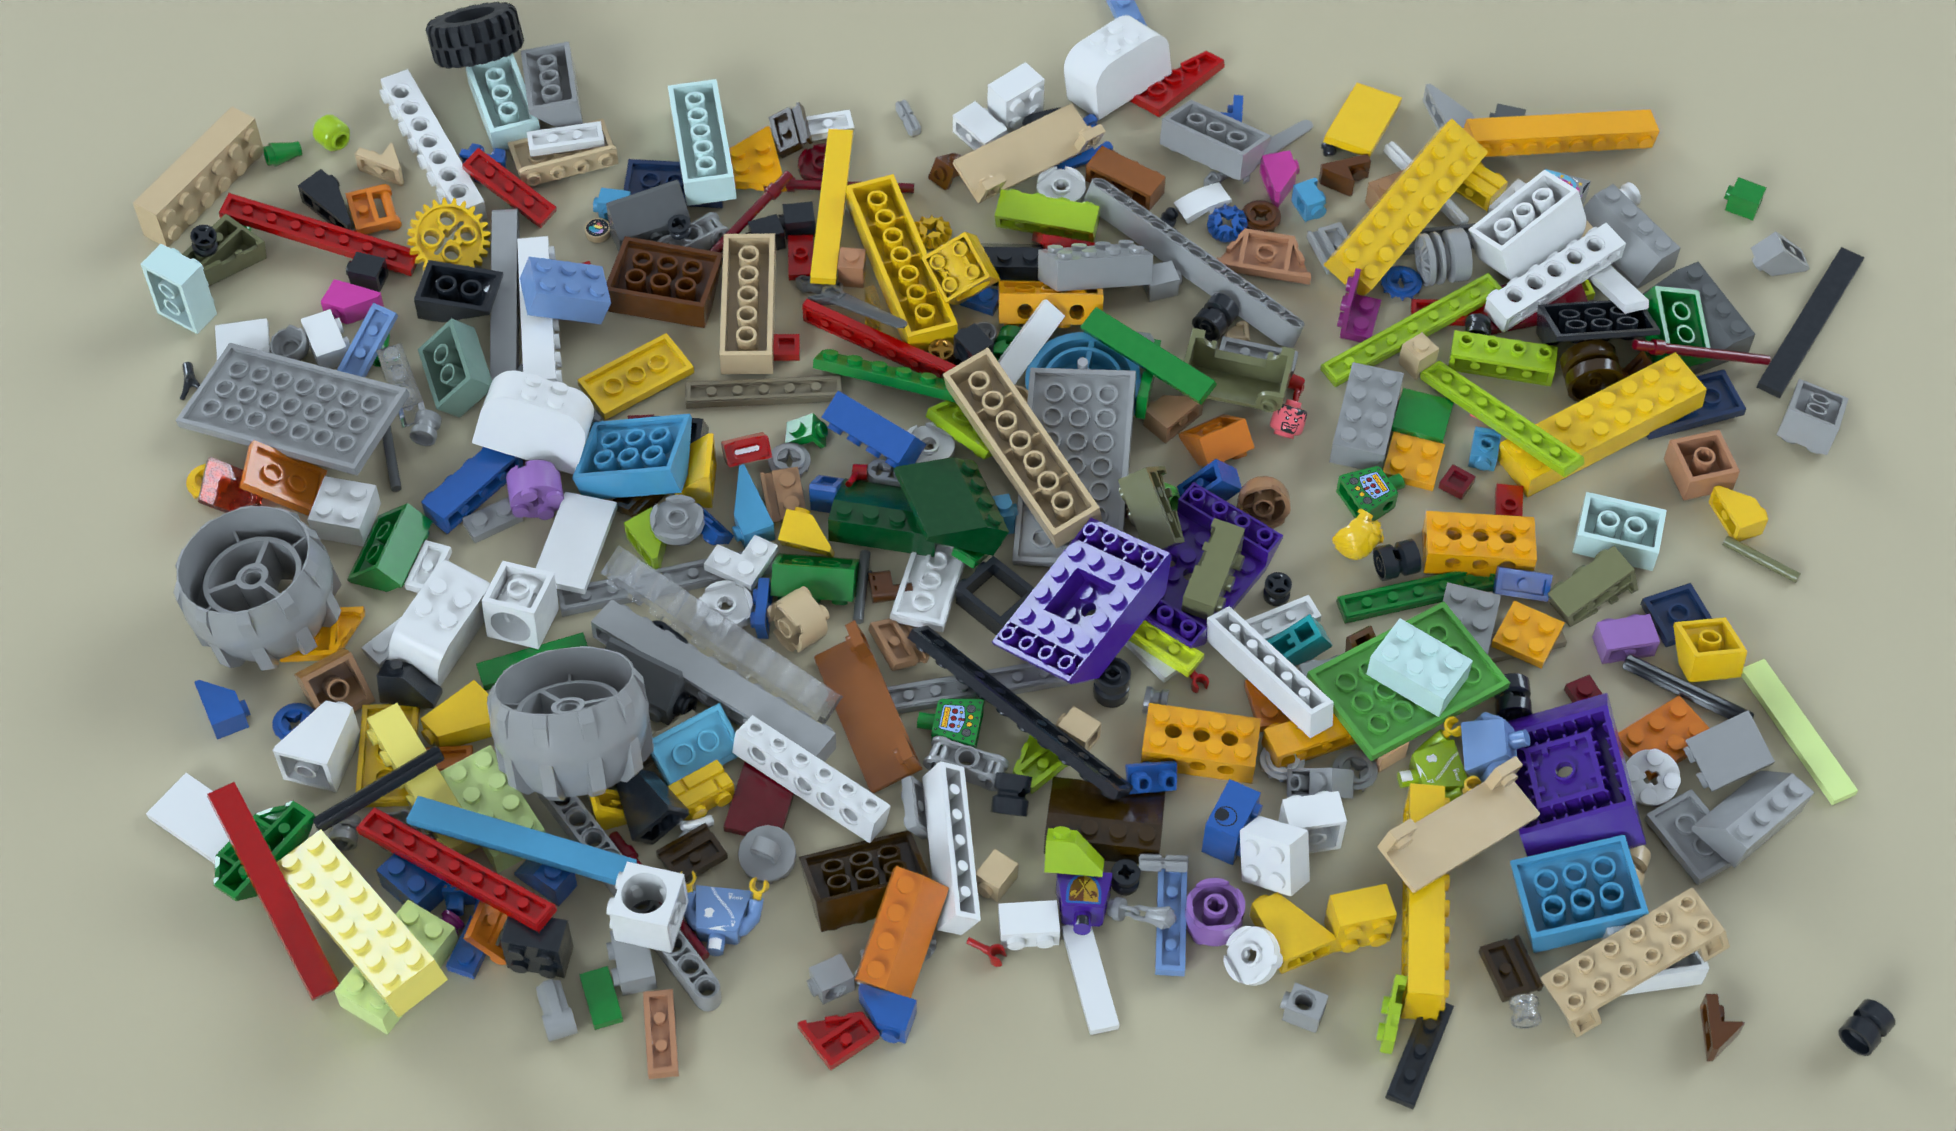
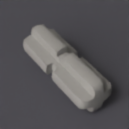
M908 101L896 102L895 110L901 121L904 122L903 125L908 134L912 137L921 133V126L913 114Z
M1142 853L1139 856V868L1141 871L1161 872V869H1165V872L1185 873L1188 870V856L1166 854V857H1162V854Z

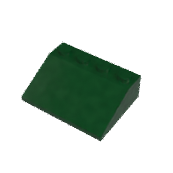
M950 457L895 467L894 473L926 541L994 556L1008 535L1009 530L974 461Z
M844 479L833 500L829 514L828 541L910 554L916 552L917 555L927 556L929 554L931 557H935L938 544L925 540L901 487L856 480L851 487H847L845 483L848 479Z

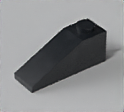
M320 169L298 185L301 200L305 205L326 222L353 230L339 189L340 184L333 175H328Z

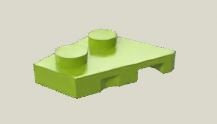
M1029 735L1027 742L1024 743L1021 750V756L1014 766L1013 774L1032 777L1030 793L1033 794L1068 765L1060 762L1056 754L1049 749L1041 747L1037 740Z
M1396 974L1390 996L1383 997L1381 1013L1386 1014L1385 1023L1379 1022L1376 1040L1381 1041L1380 1052L1392 1054L1408 976Z

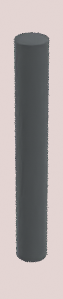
M390 425L382 440L391 491L398 492L402 487Z
M868 550L860 551L853 612V621L855 620L857 624L864 622L871 555Z

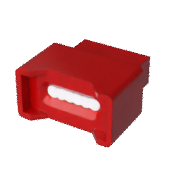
M764 432L721 442L724 461L729 467L772 457L769 438Z

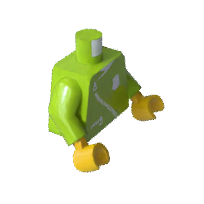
M1448 717L1444 722L1445 730L1440 729L1414 751L1411 756L1409 770L1397 772L1400 788L1409 787L1410 783L1445 786V797L1450 798L1451 802L1482 783L1477 776L1467 778L1455 741L1449 738L1451 735L1454 737L1462 735L1461 725L1452 730V726L1459 721L1456 717Z

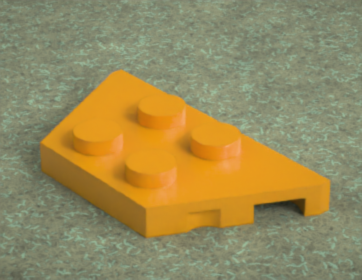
M770 126L761 129L729 148L735 189L764 191L765 186H768L771 182L774 183L782 175ZM786 186L781 190L782 192L787 191Z
M364 606L340 607L341 613L337 622L331 627H322L314 637L317 644L316 648L307 655L297 651L290 656L279 659L280 662L320 661L343 649L365 617Z

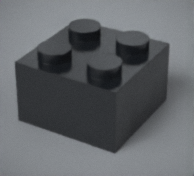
M508 916L500 941L507 968L517 973H539L541 976L550 979L555 977L565 978L574 947L568 920L551 917L541 931L537 932Z

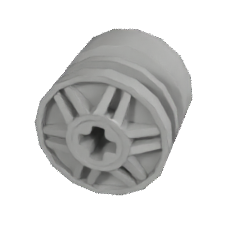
M1463 228L1444 230L1441 237L1435 231L1430 232L1429 235L1426 233L1418 234L1415 240V262L1417 272L1424 286H1433L1435 283L1441 285L1445 282L1446 277L1452 283L1467 281L1471 278L1473 267L1472 251L1467 233Z

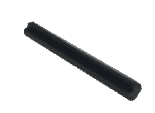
M1631 654L1624 660L1623 669L1727 719L1747 711L1743 707ZM1749 711L1752 718H1754V713Z
M433 746L315 816L313 822L318 831L320 829L323 832L442 762L444 755L439 747Z

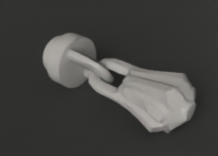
M1121 897L1110 899L1107 905V915L1116 921H1123L1125 916H1131L1134 920L1151 923L1160 929H1170L1176 922V915L1170 906L1147 907L1136 905L1132 907L1128 906L1127 900ZM1139 910L1147 911L1145 917L1140 916Z

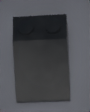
M428 260L414 297L418 319L444 323L448 322L451 318L462 320L490 315L503 278V272Z

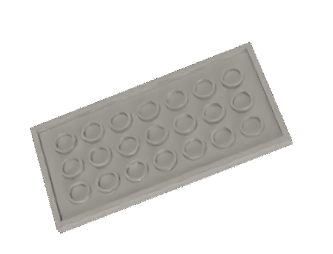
M229 343L182 410L176 422L181 428L247 446L253 440L277 449L287 457L358 476L406 402L409 393L407 388Z
M1030 368L1027 404L1100 507L1102 523L1124 532L1126 501L1120 496L1118 479L1129 475L1136 371ZM1018 495L1013 565L1052 567L1072 540L1056 549L1025 502Z

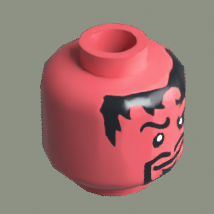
M1286 399V403H1283L1281 409L1273 412L1270 426L1274 429V434L1294 439V436L1302 434L1307 419V412L1301 409L1302 403Z

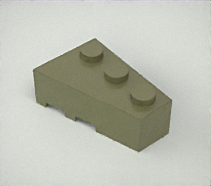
M227 214L212 226L217 233L218 250L214 255L200 257L193 252L192 245L182 253L187 258L196 259L202 264L209 286L267 258L265 241Z
M1165 466L1145 467L1118 479L1120 485L1119 493L1130 510L1128 516L1132 525L1137 528L1138 539L1165 551L1185 541L1177 511H1172L1168 498L1173 495L1171 488H1165L1163 475L1167 474Z
M1216 518L1213 519L1211 524L1210 539L1208 542H1204L1202 547L1204 552L1198 565H1195L1184 593L1181 610L1205 620L1223 610L1226 598H1224L1225 592H1231L1236 578L1233 574L1235 570H1241L1245 556L1241 555L1245 528Z
M1615 546L1609 550L1604 549L1595 556L1591 563L1578 567L1570 578L1564 582L1556 583L1548 593L1550 604L1569 627H1572L1597 613V607L1607 601L1611 605L1619 600L1617 596L1627 590L1631 594L1636 592L1638 585L1635 569Z

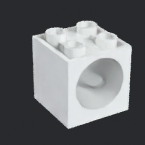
M502 561L482 599L487 637L539 649L559 610L555 573Z
M627 862L624 872L620 871L618 873L615 885L617 889L615 898L611 897L607 906V915H610L609 927L613 929L614 939L619 942L672 953L688 904L685 876L681 873ZM654 900L662 903L660 908L650 913L640 914L631 911L633 906L642 901Z

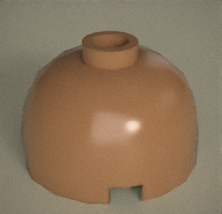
M1257 476L1247 481L1241 487L1237 498V508L1274 529L1281 526L1285 522V518L1290 514V495L1285 485L1276 478Z

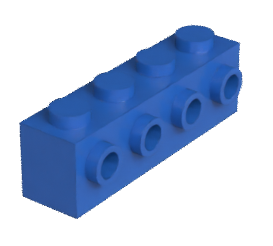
M837 391L822 415V418L830 423L827 428L840 436L843 432L847 433L848 437L846 439L858 447L862 443L867 445L866 451L878 459L881 455L887 457L885 463L893 468L916 463L927 445L916 436L840 391Z
M483 447L473 458L466 460L463 466L453 475L446 477L438 488L429 492L421 501L424 515L446 534L450 533L462 522V518L473 513L507 483L506 476L510 469L518 465V469L524 467L523 459Z

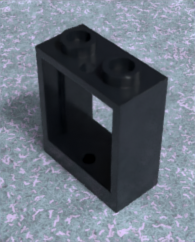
M992 556L987 562L980 563L970 577L964 578L956 586V604L997 636L1034 587L995 556ZM992 576H995L1021 597L1002 616L998 615L973 595Z

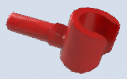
M1296 374L1292 375L1288 388L1294 390L1292 400L1299 402V397L1305 388V379Z
M853 464L852 475L845 485L851 487L856 480H867L868 465Z
M1194 670L1190 675L1192 679L1191 690L1194 693H1198L1199 687L1196 683H1202L1204 688L1207 689L1209 678L1204 674H1198Z
M968 937L966 944L987 954L990 963L995 967L1002 966L1001 960L994 957L995 955L1001 954L1007 957L1004 947L1000 944L988 946L971 937Z

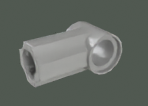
M550 979L543 981L536 987L540 1007L543 1011L542 1019L548 1041L577 1034L578 1031L571 1007L568 1008L561 980Z

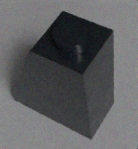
M642 769L630 781H620L615 784L632 841L654 845L690 815L688 808L655 772Z

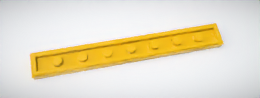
M828 129L810 283L836 285L853 130Z

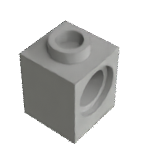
M841 953L809 967L810 979L807 980L808 988L813 997L818 995L822 1004H826L855 990L854 976Z
M1295 983L1291 993L1286 991L1280 1005V1008L1284 1009L1282 1020L1316 1033L1326 1009L1329 995ZM1304 1004L1308 1006L1309 1009L1302 1010L1299 1009L1296 1005Z

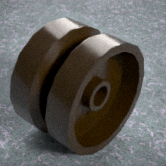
M1605 340L1579 342L1569 347L1560 358V366L1565 378L1568 396L1577 402L1624 379L1616 348Z

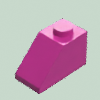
M1290 150L1266 154L1261 157L1259 172L1270 201L1277 208L1292 190L1293 185H1295L1296 174H1299L1298 161L1293 159Z
M336 279L333 280L320 301L323 312L331 310L334 319L339 318L341 323L345 324L365 319L373 303L384 307L380 292Z

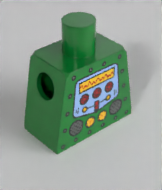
M1374 466L1340 475L1336 492L1354 518L1359 515L1357 511L1363 509L1373 515L1372 521H1375L1395 508L1398 497L1397 491L1405 488V482L1399 473L1387 477L1381 467Z
M940 699L938 700L935 714L919 712L917 728L931 730V741L935 736H943L951 741L977 749L984 715V700Z

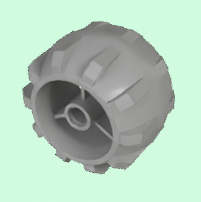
M245 506L208 521L200 527V530L182 549L175 565L177 569V582L173 593L184 614L185 620L193 629L201 645L211 647L219 663L229 668L240 667L247 660L257 662L261 671L277 668L279 666V659L290 656L297 651L307 655L317 647L314 637L321 628L331 627L337 622L341 613V609L334 596L342 584L325 546L322 544L316 530L309 528L303 523L297 513L284 508ZM281 580H293L286 590L282 593L279 592L278 586Z
M580 646L537 653V655L526 658L504 670L487 697L490 731L494 740L499 770L507 775L509 786L527 795L537 792L543 794L548 800L564 801L566 797L587 794L590 797L605 794L608 787L620 781L628 782L643 769L642 762L654 751L649 702L646 696L644 678L633 667V663L619 652Z

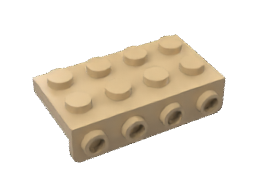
M604 120L591 121H601L605 144L602 147L531 157L528 138L508 142V148L519 179L528 186H536L619 164L616 147L611 141Z

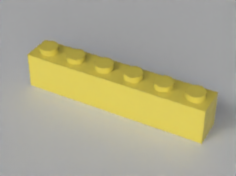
M398 703L367 718L369 729L366 730L367 736L373 746L378 744L382 751L379 752V755L386 767L392 766L393 770L427 751ZM436 765L398 787L399 789L405 788L409 795L405 797L411 809L418 796L462 808ZM432 832L436 841L462 855H466L481 847Z

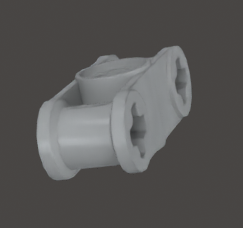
M710 212L690 223L692 232L688 238L676 240L669 234L663 236L657 242L710 250L729 228L721 224L717 213Z
M943 736L933 737L929 756H926L923 761V765L928 770H931L940 761L962 766L965 770L966 782L981 786L989 791H997L994 788L996 772L1003 773L1009 767V761L1001 755L991 754L972 746L951 741ZM961 762H969L971 765H963Z

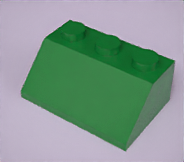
M1654 286L1644 295L1649 300L1647 311L1660 329V335L1645 337L1646 341L1659 339L1671 344L1710 348L1699 290ZM1649 353L1655 362L1671 355L1664 353L1660 356ZM1678 355L1688 367L1712 360Z
M409 503L378 515L347 581L384 592L403 587L408 577V572L417 559L421 545L429 537L430 532L428 530L433 521Z
M778 553L772 563L771 596H777L779 600L792 591L804 586L808 588L817 603H820L821 600H832V604L847 605L848 602H853L855 597L859 559Z

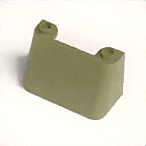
M1192 329L1184 362L1217 383V386L1207 397L1208 399L1260 409L1265 412H1274L1281 409L1292 374L1295 349L1282 347L1281 353L1273 356L1274 353L1268 352L1266 360L1218 350L1217 341L1212 340V343L1206 340L1205 330Z

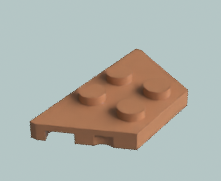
M1245 228L1238 235L1237 240L1232 241L1227 246L1226 252L1220 258H1216L1235 273L1310 285L1311 273L1306 270L1304 265L1305 259L1298 250L1295 236Z

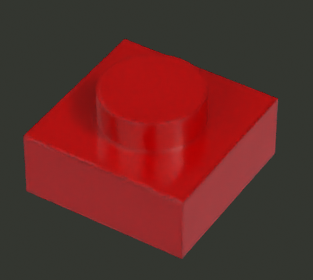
M774 334V361H800V334Z

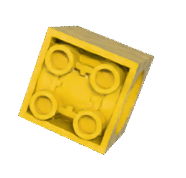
M968 232L958 235L921 257L944 301L949 304L958 306L1001 280L978 237Z

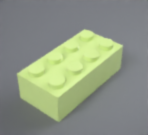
M491 745L440 771L462 809L545 833V829L522 793L508 785L507 775L499 770L497 756ZM481 846L497 873L524 860L517 856Z
M407 900L396 913V916L441 968L452 954L459 940L456 929L449 923ZM355 966L334 990L342 1008L387 1035L401 1019V1017L398 1018Z

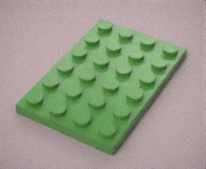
M1444 601L1406 621L1473 660L1467 680L1439 717L1366 675L1371 655L1391 629L1307 673V678L1333 701V713L1370 761L1443 724L1448 717H1456L1509 688V680Z

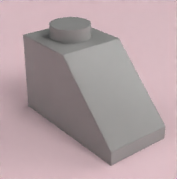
M1774 232L1751 247L1754 255L1752 261L1759 271L1763 270L1771 276L1805 272L1810 269L1802 249L1778 232Z

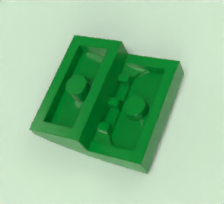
M1403 388L1391 431L1443 443L1454 402L1447 398Z

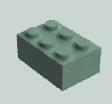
M451 318L418 349L436 409L460 418L488 393L492 379L475 328Z

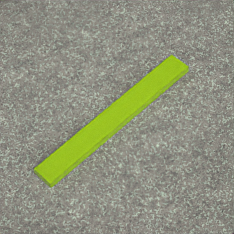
M1488 272L1321 364L1320 370L1333 386L1337 387L1348 381L1353 362L1368 366H1375L1401 352L1402 344L1421 332L1428 337L1455 322L1458 318L1466 316L1482 307L1486 303L1487 296L1492 291L1500 290L1502 287Z
M1440 360L1420 372V380L1564 478L1584 465L1583 456Z

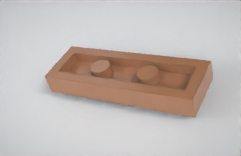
M673 989L643 992L649 1079L679 1076Z

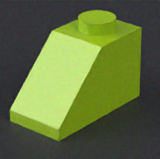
M651 507L624 522L628 541L650 569L654 570L661 568L667 544L657 539L651 530L650 513L653 509Z
M1067 827L1048 828L1044 872L1103 877L1104 858L1078 831L1070 830Z

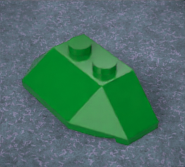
M290 801L286 805L273 807L253 815L276 862L308 839L314 823L313 818L315 817L314 813L295 801ZM229 841L215 855L214 887L235 901L258 896Z

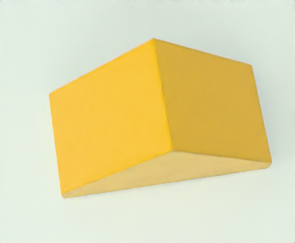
M606 789L605 794L594 797L589 795L594 818L603 830L627 824L618 791Z

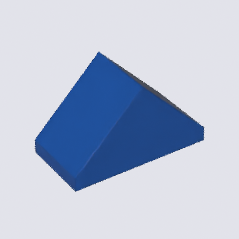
M818 475L810 482V510L830 513L833 500L844 478Z

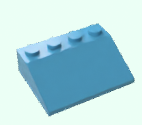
M691 414L594 422L584 446L580 462L577 464L572 477L580 494L599 499L681 493L688 475L692 425Z
M1625 835L1510 861L1533 953L1603 938L1608 927L1629 925L1644 915L1649 914Z

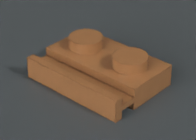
M798 467L773 470L770 473H760L765 507L773 523H783L786 509L795 510V507L806 509Z
M888 618L870 623L868 631L891 670L896 671L916 666L918 662L927 663L929 655L919 651L915 647L916 644L908 639L913 627L900 624Z

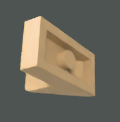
M393 143L389 144L382 155L361 147L356 151L355 157L359 171L399 186L404 184L401 167Z

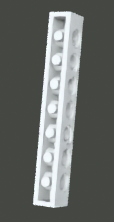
M406 69L382 78L381 84L383 89L379 90L384 104L389 103V111L393 120L398 119V126L402 136L409 138L407 142L412 153L416 152L418 154V163L422 170H427L426 175L432 187L436 186V194L440 203L442 204L444 197L448 204H451L453 198H456L457 205L459 206L463 201H466V209L475 206L474 215L482 213L483 217L481 220L486 219L487 213L483 198L469 174L462 169L463 164L409 70ZM460 222L458 227L460 228L464 223Z

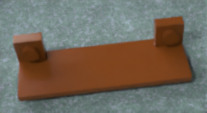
M854 620L845 625L849 634L845 637L846 641L815 655L814 659L871 793H876L923 769L867 639Z

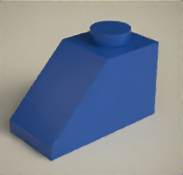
M1215 459L1179 484L1177 489L1181 497L1190 485L1195 482L1227 501L1238 494L1242 486L1237 469Z
M202 680L194 682L217 740L249 728L246 717L251 714L245 699L239 701L234 690Z
M527 859L514 872V876L558 907L577 887L575 873Z
M860 983L858 988L859 1002L881 1038L890 1043L901 1042L906 1044L917 1014V1000Z

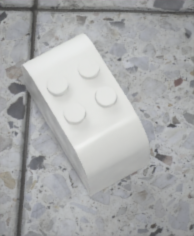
M1128 15L1118 17L1078 42L1069 52L1064 64L1067 99L1089 114H1094L1099 120L1133 99L1135 95H1139L1147 90L1152 84L1164 79L1166 75L1172 74L1167 39Z
M1544 170L1468 230L1477 257L1511 280L1514 277L1519 278L1526 274L1533 265H1540L1545 262L1552 253H1559L1564 250L1572 240L1581 239L1586 227V215L1579 191Z
M506 371L496 376L491 383L479 415L472 443L528 461H549L555 465V469L574 474L577 464L580 462L593 420V404L583 392L569 387L562 382L543 379L537 374Z
M443 560L435 568L399 620L389 643V660H400L410 663L435 684L441 686L485 622L482 599L491 583L448 560Z

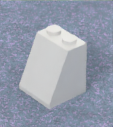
M326 700L274 747L273 753L284 780L337 793L360 740V729L353 707L345 702L338 701L335 703Z

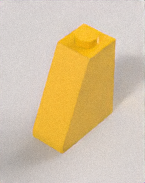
M475 680L471 681L420 719L423 727L421 731L422 736L430 745L434 743L437 747L461 746L492 737L487 707V697L489 694Z
M1277 892L1270 896L1267 894L1262 895L1252 903L1250 918L1253 924L1270 931L1279 943L1280 953L1283 956L1282 966L1278 968L1281 974L1334 952L1337 940L1334 934Z

